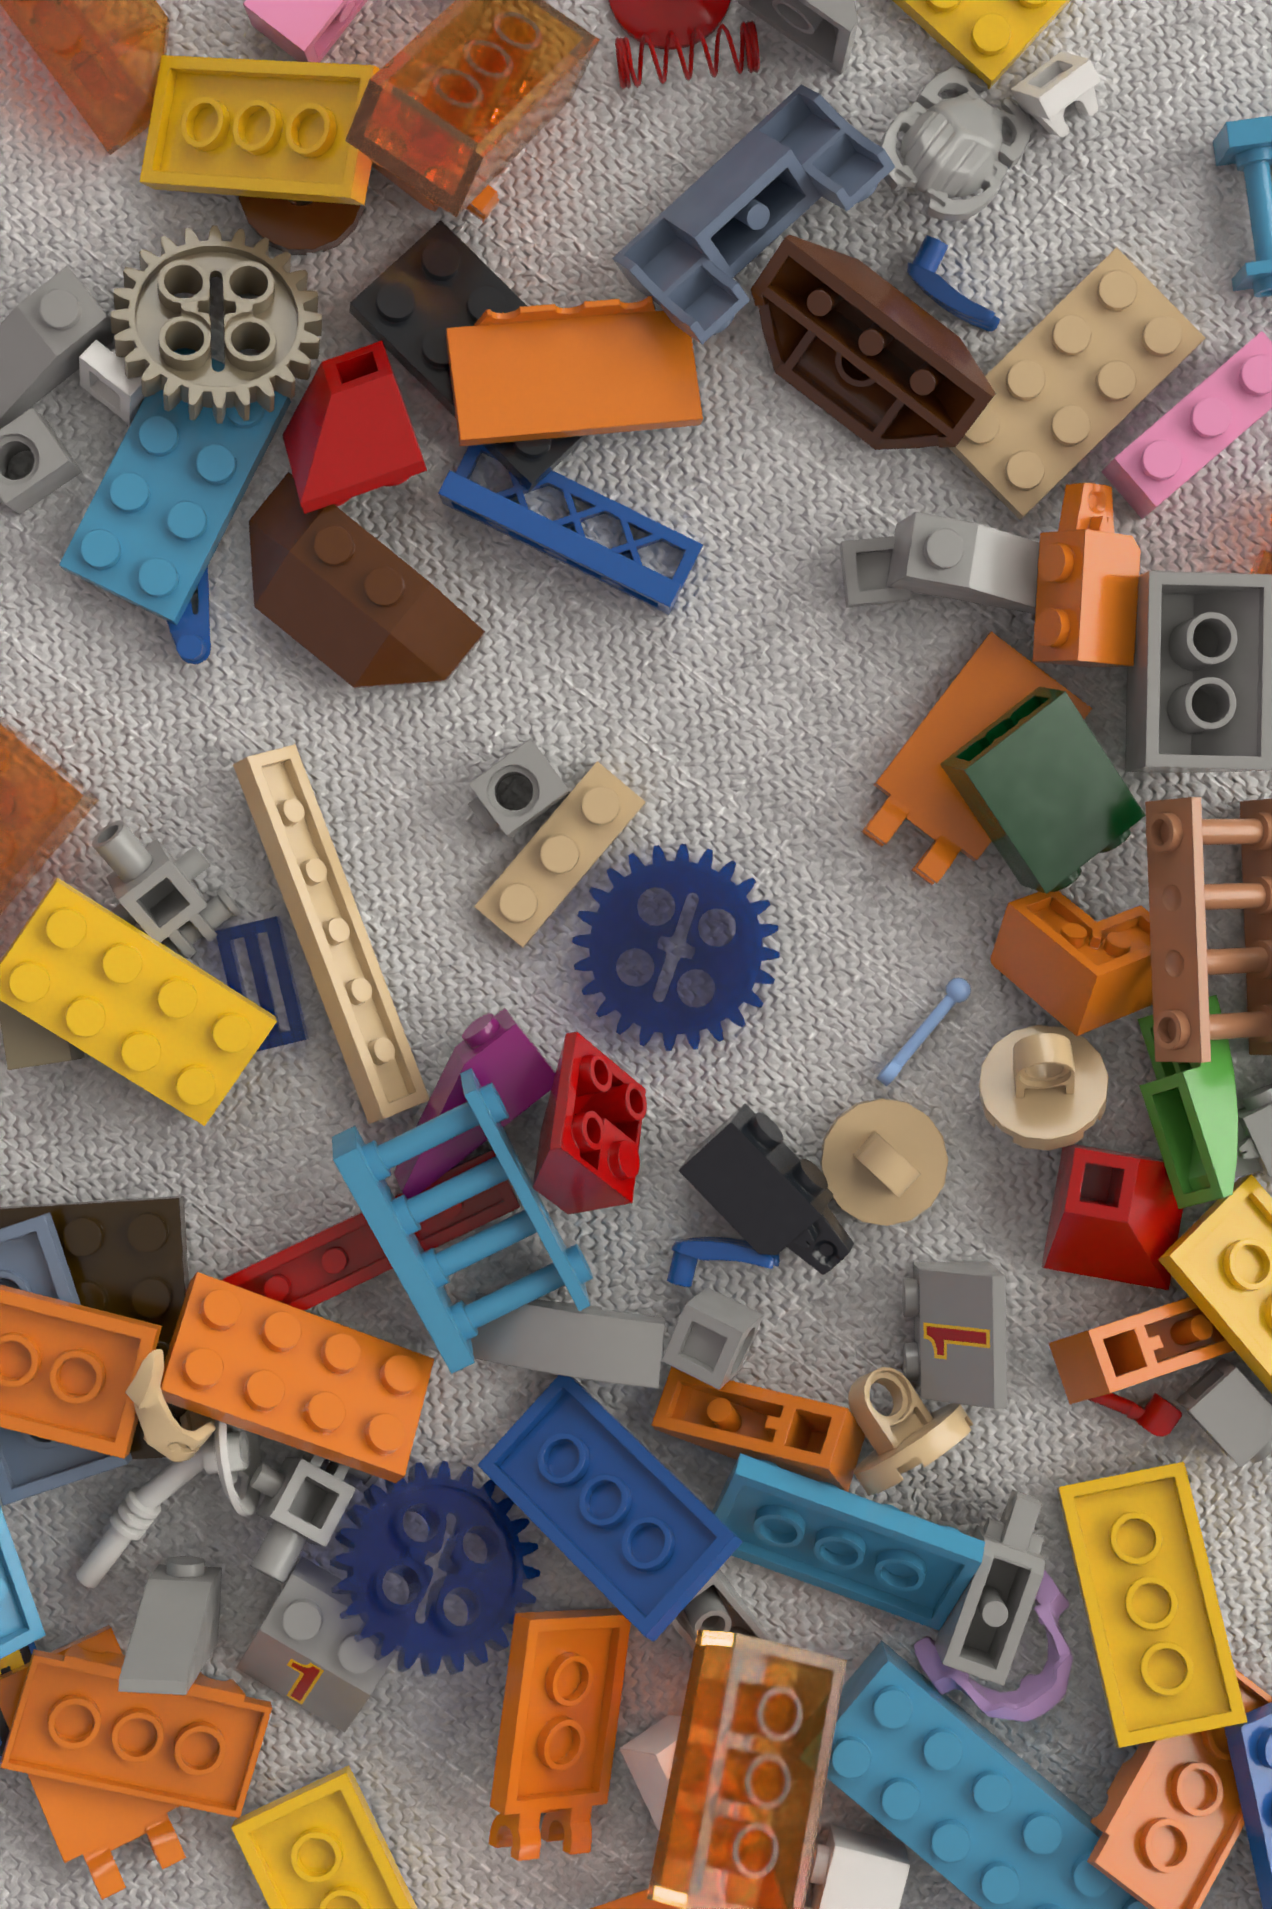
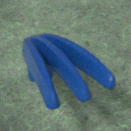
M926 235L913 262L907 265L908 275L928 297L955 317L983 330L994 331L1000 321L998 317L994 316L995 312L971 301L936 274L948 249V245Z
M208 566L198 584V614H194L190 600L177 625L167 621L177 652L182 660L188 664H199L205 661L211 651Z
M729 1237L682 1239L675 1241L671 1247L674 1253L667 1281L675 1285L691 1287L698 1259L703 1261H737L773 1269V1266H779L780 1258L779 1254H758L743 1239Z

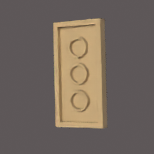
M1116 247L985 376L995 391V396L956 447L948 448L1021 520L1205 340V337Z

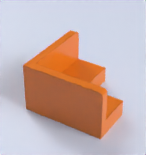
M1038 891L1007 904L990 958L991 964L1076 1037L1153 1005L1150 913L1143 906L1139 905L1097 922L1059 891L1049 892L1048 894Z

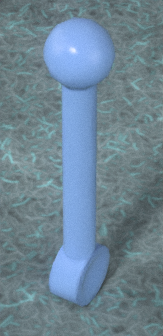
M954 978L948 982L946 986L947 995L895 1057L881 1070L876 1079L885 1086H888L894 1080L904 1064L956 1002L961 1003L969 998L971 987L967 980Z

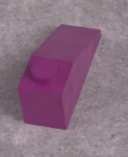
M506 1008L495 1016L492 1013H487L472 1022L463 1032V1041L454 1048L416 1127L468 1102L464 1096L460 1073L470 1068L473 1069L482 1087L492 1082L498 1091L509 1115V1118L501 1121L503 1127L552 1089L556 1072ZM478 1125L397 1165L394 1175L402 1193L407 1199L420 1194L486 1142L488 1139L481 1126Z

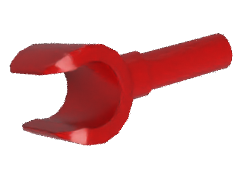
M1114 1393L1088 1399L1126 1415L1127 1418L1136 1421L1155 1436L1163 1437L1170 1434L1182 1417V1412L1157 1393L1153 1394L1144 1408L1134 1401Z

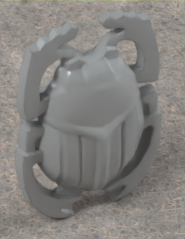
M955 66L937 75L923 88L916 102L906 112L902 111L892 121L880 143V146L885 149L895 165V168L884 177L886 183L894 191H899L901 187H916L918 191L924 193L925 201L928 204V207L925 209L926 214L945 221L967 220L981 212L995 198L1007 170L1016 165L1023 155L1034 124L1029 120L1028 115L1022 112L1021 107L1013 103L1011 98H1004L1001 101V108L1003 110L993 108V106L980 98L975 91H987V84L982 79H979L976 74L969 73L965 69H958ZM949 89H955L964 93L960 96L944 100L938 96ZM1002 122L1006 123L1012 131L1013 139L1010 146L1002 143ZM899 131L905 133L901 144V156L904 159V165L899 161L896 152V139ZM980 188L984 190V192H982L980 195L968 198L966 200L950 199L954 196L957 198L968 196L972 193L977 192Z

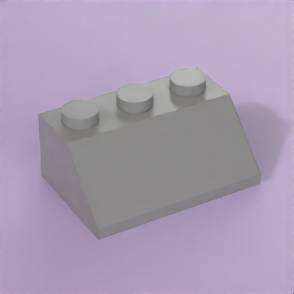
M1148 571L1140 575L1134 666L1127 667L1125 772L1210 773L1272 770V574Z

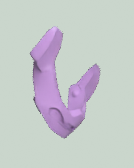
M1045 1570L1035 1598L1036 1606L1034 1607L1039 1616V1623L1045 1626L1048 1638V1660L1042 1672L1038 1675L1028 1674L1021 1679L1020 1686L1016 1691L998 1692L978 1684L969 1678L968 1673L943 1665L934 1645L935 1641L931 1637H925L914 1644L915 1654L922 1669L940 1694L943 1695L954 1689L961 1690L988 1717L1022 1722L1036 1719L1060 1702L1066 1694L1073 1657L1058 1621L1059 1616L1069 1607V1602Z

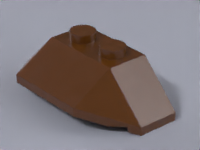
M788 235L784 238L750 289L755 306H758L762 330L775 373L875 450L915 449L939 446V448L956 447L996 394L959 336L859 259Z
M290 472L285 475L249 520L254 607L355 689L426 682H446L486 633L431 582L336 505L332 504L304 514L294 478Z

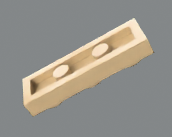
M597 761L474 907L524 948L646 802Z

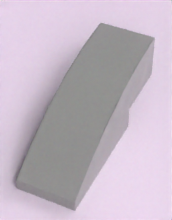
M476 1293L475 1301L488 1294ZM536 1299L477 1328L479 1335L471 1338L475 1359L581 1379L658 1389L665 1317L602 1310L600 1306H589L579 1311L574 1303Z

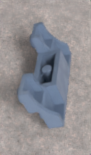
M801 84L612 259L634 288L647 297L652 296L653 301L661 306L675 326L703 345L712 335H716L726 329L733 321L734 315L750 301L740 284L733 279L743 268L821 197L848 211L856 203L862 202L871 196L876 190L878 183L895 168V165L884 148L869 140L850 125L821 94Z

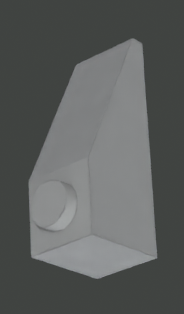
M68 266L64 267L19 303L0 324V429L18 418L79 369V356L95 340H98L105 347L114 341V335L116 334L112 333L110 317Z
M914 512L896 524L894 534L896 537L891 554L887 587L1035 614L1039 542L979 523L921 512Z
M193 1556L171 1557L167 1559L166 1565L159 1564L147 1579L119 1676L118 1692L186 1695L218 1644L222 1580L221 1567H205V1560L203 1558Z

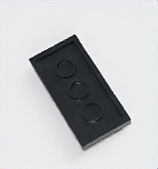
M440 220L350 302L349 312L378 341L382 340L384 347L456 418L445 337L446 328L474 326L486 309H491L495 313H508L527 305ZM589 435L482 445L530 492Z

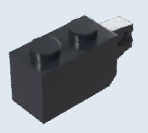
M744 1103L693 1150L678 1171L758 1254L778 1255L787 1247L824 1275L842 1261L854 1245L852 1239L827 1206L834 1194L828 1189L827 1179L821 1170L807 1159L800 1160L784 1144L783 1134L774 1121L763 1113H755Z

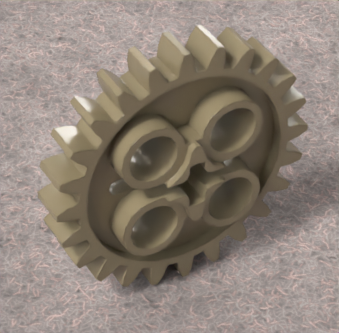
M212 225L208 240L199 241L191 228H185V244L179 247L165 235L160 237V257L144 249L139 251L140 270L125 267L123 270L124 288L114 289L115 311L111 312L112 333L116 334L114 335L116 357H125V375L128 379L142 376L143 396L148 397L163 390L164 410L169 412L180 401L188 403L189 420L195 421L203 407L212 408L216 423L222 424L226 408L235 407L244 421L250 418V403L257 401L269 413L274 411V391L292 399L295 396V378L302 380L310 378V359H318L320 338L318 336H321L322 314L317 313V291L307 290L308 273L306 270L290 273L291 254L288 251L271 259L269 257L268 238L264 237L251 248L245 245L244 229L239 228L231 242L222 241L221 232L217 225ZM213 277H219L223 285L225 367L219 372L213 370L211 359L210 279ZM177 293H190L194 296L190 298H179L175 297L174 295ZM249 293L257 295L258 298L245 299L239 297V295ZM188 348L196 352L190 355H181L174 351ZM254 349L260 351L261 354L248 356L243 355L240 351Z

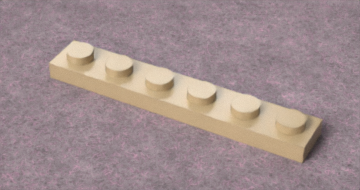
M296 744L248 756L234 763L233 767L368 1124L429 1101L430 1098Z

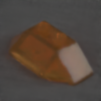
M0 0V6L109 155L149 127L161 55H167L170 25L169 18L156 0Z

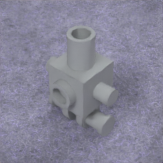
M121 820L112 822L104 827L92 841L93 848L113 870L106 879L120 904L112 909L111 912L133 926L138 923L150 937L180 956L183 954L187 959L197 953L193 946L197 940L204 936L208 942H211L219 936L215 930L231 916L235 915L237 917L242 913L223 888L217 891L218 895L206 903L192 880L209 868L210 864L195 846L175 860L157 838L144 847Z
M305 1452L302 1458L285 1457L279 1471L261 1463L252 1475L249 1486L265 1494L256 1515L271 1522L272 1525L250 1566L264 1575L285 1584L306 1542L326 1547L334 1532L350 1540L357 1532L362 1518L346 1509L356 1488L343 1480L348 1472L361 1479L363 1485L371 1488L379 1477L329 1460L330 1462L324 1471L320 1467L325 1458Z

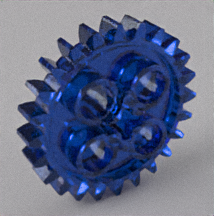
M686 844L680 845L675 861H666L664 852L659 845L654 846L652 854L653 864L644 866L634 853L628 855L632 873L624 877L612 868L607 869L606 872L614 888L607 893L601 889L591 887L589 893L600 904L597 912L579 911L577 915L581 920L592 926L591 934L579 935L572 939V943L589 948L590 957L574 964V970L593 971L595 977L593 981L582 989L583 995L602 992L606 999L596 1012L598 1017L607 1015L616 1009L621 1014L616 1033L621 1035L635 1023L641 1026L639 1041L642 1046L649 1042L654 1032L663 1033L666 1051H672L677 1034H686L693 1050L698 1049L700 1042L699 1031L708 1029L717 1041L724 1040L720 1022L728 1018L734 1024L744 1027L746 1023L738 1007L745 1002L751 1006L761 1008L763 1002L752 991L754 984H774L775 981L770 974L760 969L761 961L780 957V952L763 947L762 938L777 932L778 925L759 924L757 918L759 914L771 905L769 900L749 902L746 896L752 890L756 881L754 878H750L736 886L731 881L736 867V862L733 860L727 863L719 872L711 869L713 851L711 849H707L703 853L698 863L689 862V852ZM655 888L668 892L675 904L672 918L667 923L659 926L649 925L644 922L637 910L641 895ZM690 893H695L699 901L686 935V943L694 947V953L691 959L680 958L677 961L666 997L663 1001L657 1002L653 999V993L666 959V952L657 948L658 940L661 936L669 938L673 936L686 897ZM713 909L723 910L728 913L733 919L735 926L734 935L731 940L719 947L710 946L705 943L698 931V924L702 915ZM633 948L646 951L654 963V972L650 980L638 986L628 985L623 982L617 972L619 957L626 950ZM694 969L708 973L714 984V991L710 1000L704 1005L697 1007L689 1006L682 1002L677 992V984L680 977L687 971Z
M442 1461L435 1466L431 1478L428 1477L423 1464L418 1462L409 1468L408 1484L404 1478L397 1483L385 1480L387 1493L380 1487L372 1484L363 1492L365 1500L371 1509L354 1504L346 1512L349 1519L357 1526V1529L342 1528L335 1535V1539L348 1547L349 1552L336 1555L330 1560V1566L347 1571V1578L333 1586L331 1590L335 1594H350L353 1601L339 1614L340 1618L350 1619L360 1616L364 1623L357 1631L354 1640L360 1642L375 1635L379 1642L375 1649L374 1658L380 1660L393 1650L398 1651L397 1668L400 1672L409 1670L417 1658L421 1660V1669L424 1677H430L437 1673L441 1659H443L450 1675H456L463 1671L464 1654L475 1667L488 1662L485 1644L497 1652L506 1649L510 1644L502 1627L513 1631L514 1616L517 1613L514 1610L515 1607H528L536 1602L537 1598L523 1589L522 1584L540 1576V1570L524 1565L523 1560L524 1557L539 1549L538 1544L520 1542L517 1535L528 1526L530 1521L528 1518L510 1521L506 1514L512 1508L514 1502L507 1497L496 1503L491 1498L496 1485L491 1479L478 1488L473 1487V1468L470 1466L463 1469L455 1480H452L447 1461ZM405 1512H416L425 1519L429 1529L425 1542L415 1541L406 1534L403 1527ZM450 1513L456 1517V1523L438 1561V1568L447 1572V1575L431 1585L425 1609L426 1618L423 1624H419L415 1620V1614L433 1576V1568L424 1564V1562L441 1550L446 1531V1516ZM466 1533H474L485 1542L487 1558L484 1564L475 1563L465 1554L463 1538ZM386 1573H396L407 1582L409 1595L404 1605L393 1603L384 1594L382 1585ZM447 1594H455L466 1603L468 1620L464 1626H456L445 1616L443 1604Z

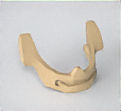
M157 1349L150 1352L142 1361L135 1378L126 1390V1394L134 1402L135 1411L144 1433L143 1439L146 1443L171 1461L183 1462L190 1460L215 1431V1419L187 1410L180 1417L182 1427L172 1416L160 1387L164 1372V1355L162 1350Z

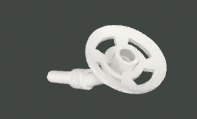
M216 1420L214 1434L208 1438L190 1460L171 1462L141 1488H131L118 1505V1508L110 1516L112 1525L76 1572L79 1582L88 1588H96L131 1540H139L145 1534L146 1529L151 1526L154 1519L160 1514V1504L203 1469H205L207 1474L218 1473L227 1498L240 1516L253 1515L258 1507L260 1491L249 1486L255 1470L261 1464L259 1436ZM238 1475L241 1476L239 1494H237L234 1487Z

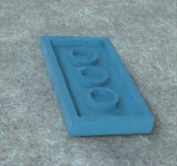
M182 348L174 352L181 355H190L196 351ZM211 357L213 370L217 372L222 371L225 367L224 363ZM163 390L145 397L59 566L63 570L177 625L291 403L290 398L274 391V411L270 413L257 401L250 403V418L247 421L240 417L235 407L226 408L223 423L217 424L212 408L203 407L200 415L193 421L189 420L188 403L180 401L169 412L164 410Z
M740 1453L712 1510L743 1541L731 1556L938 1631L981 1565L985 1541L965 1535L953 1527L929 1522L902 1512L892 1505L871 1501L841 1490L831 1483L813 1480L780 1468L773 1462L755 1459Z

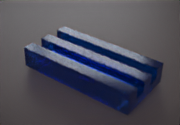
M280 916L215 931L228 986L247 998L234 944L235 939L244 938L260 1007L276 1017V1024L257 1051L309 1039ZM265 932L268 934L290 1031L282 1033L258 934Z

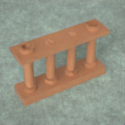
M1201 797L1145 802L1155 1062H1211L1210 1040L1237 1038L1249 1039V1055H1272V798L1240 801V819H1202ZM1241 844L1243 883L1204 884L1203 845ZM1244 909L1245 948L1207 949L1205 910ZM1246 973L1247 1012L1209 1014L1208 975Z

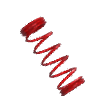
M751 20L750 22L747 21L745 23L743 21L741 23L739 62L728 28L724 24L719 26L715 40L714 68L705 37L698 27H695L691 34L688 70L676 34L670 30L665 40L663 76L653 43L647 34H644L640 40L637 78L633 68L629 39L626 36L624 38L617 37L615 39L620 87L623 90L626 87L628 89L631 87L630 75L637 88L641 85L645 39L648 43L659 81L664 84L667 80L671 36L678 52L684 76L687 81H690L693 74L696 32L701 40L710 74L715 78L718 74L722 29L727 37L737 73L740 75L743 72L745 47L748 71L750 73L753 71L758 73L760 70V56L755 22Z

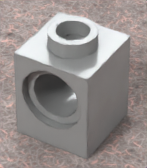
M33 407L0 429V503L4 502L5 505L18 514H22L82 473L49 422ZM22 451H32L34 466L31 472L22 479L11 480L8 475V465L12 457Z
M530 738L469 783V786L478 797L469 802L468 805L490 835L501 828L506 836L511 838L566 798L570 791ZM519 775L531 782L533 786L532 799L526 807L520 810L505 809L498 801L497 792L499 785L507 777Z
M707 1287L685 1304L662 1361L720 1390L741 1370L764 1315Z
M1222 1358L1176 1400L1219 1448L1240 1468L1249 1460L1252 1463H1257L1272 1453V1406L1240 1370L1226 1359Z

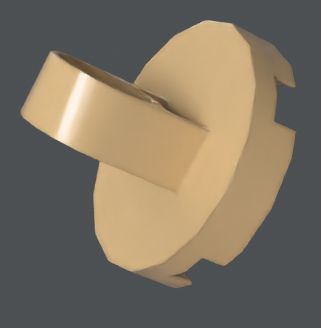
M1035 1025L1015 1030L993 1045L981 1066L979 1098L987 1121L994 1128L996 1124L1002 1132L1012 1136L1013 1143L1023 1148L1050 1151L1074 1145L1084 1138V1131L1093 1126L1097 1119H1101L1106 1111L1109 1076L1102 1056L1086 1038L1080 1035L1076 1037L1071 1031L1063 1027Z
M880 1098L856 1103L836 1117L823 1138L820 1164L822 1173L828 1182V1189L834 1194L833 1198L842 1210L862 1222L889 1226L911 1221L932 1206L945 1184L948 1156L943 1136L928 1115L905 1101Z
M881 1367L857 1378L849 1391L848 1400L851 1413L875 1449L853 1470L854 1475L868 1496L878 1494L904 1480L901 1476L902 1473L913 1469L921 1463L926 1467L967 1436L971 1431L970 1426L974 1424L961 1404L951 1403L930 1413L909 1380L901 1372L893 1368ZM873 1383L885 1386L892 1396L893 1408L889 1416L878 1413L872 1406L869 1392Z

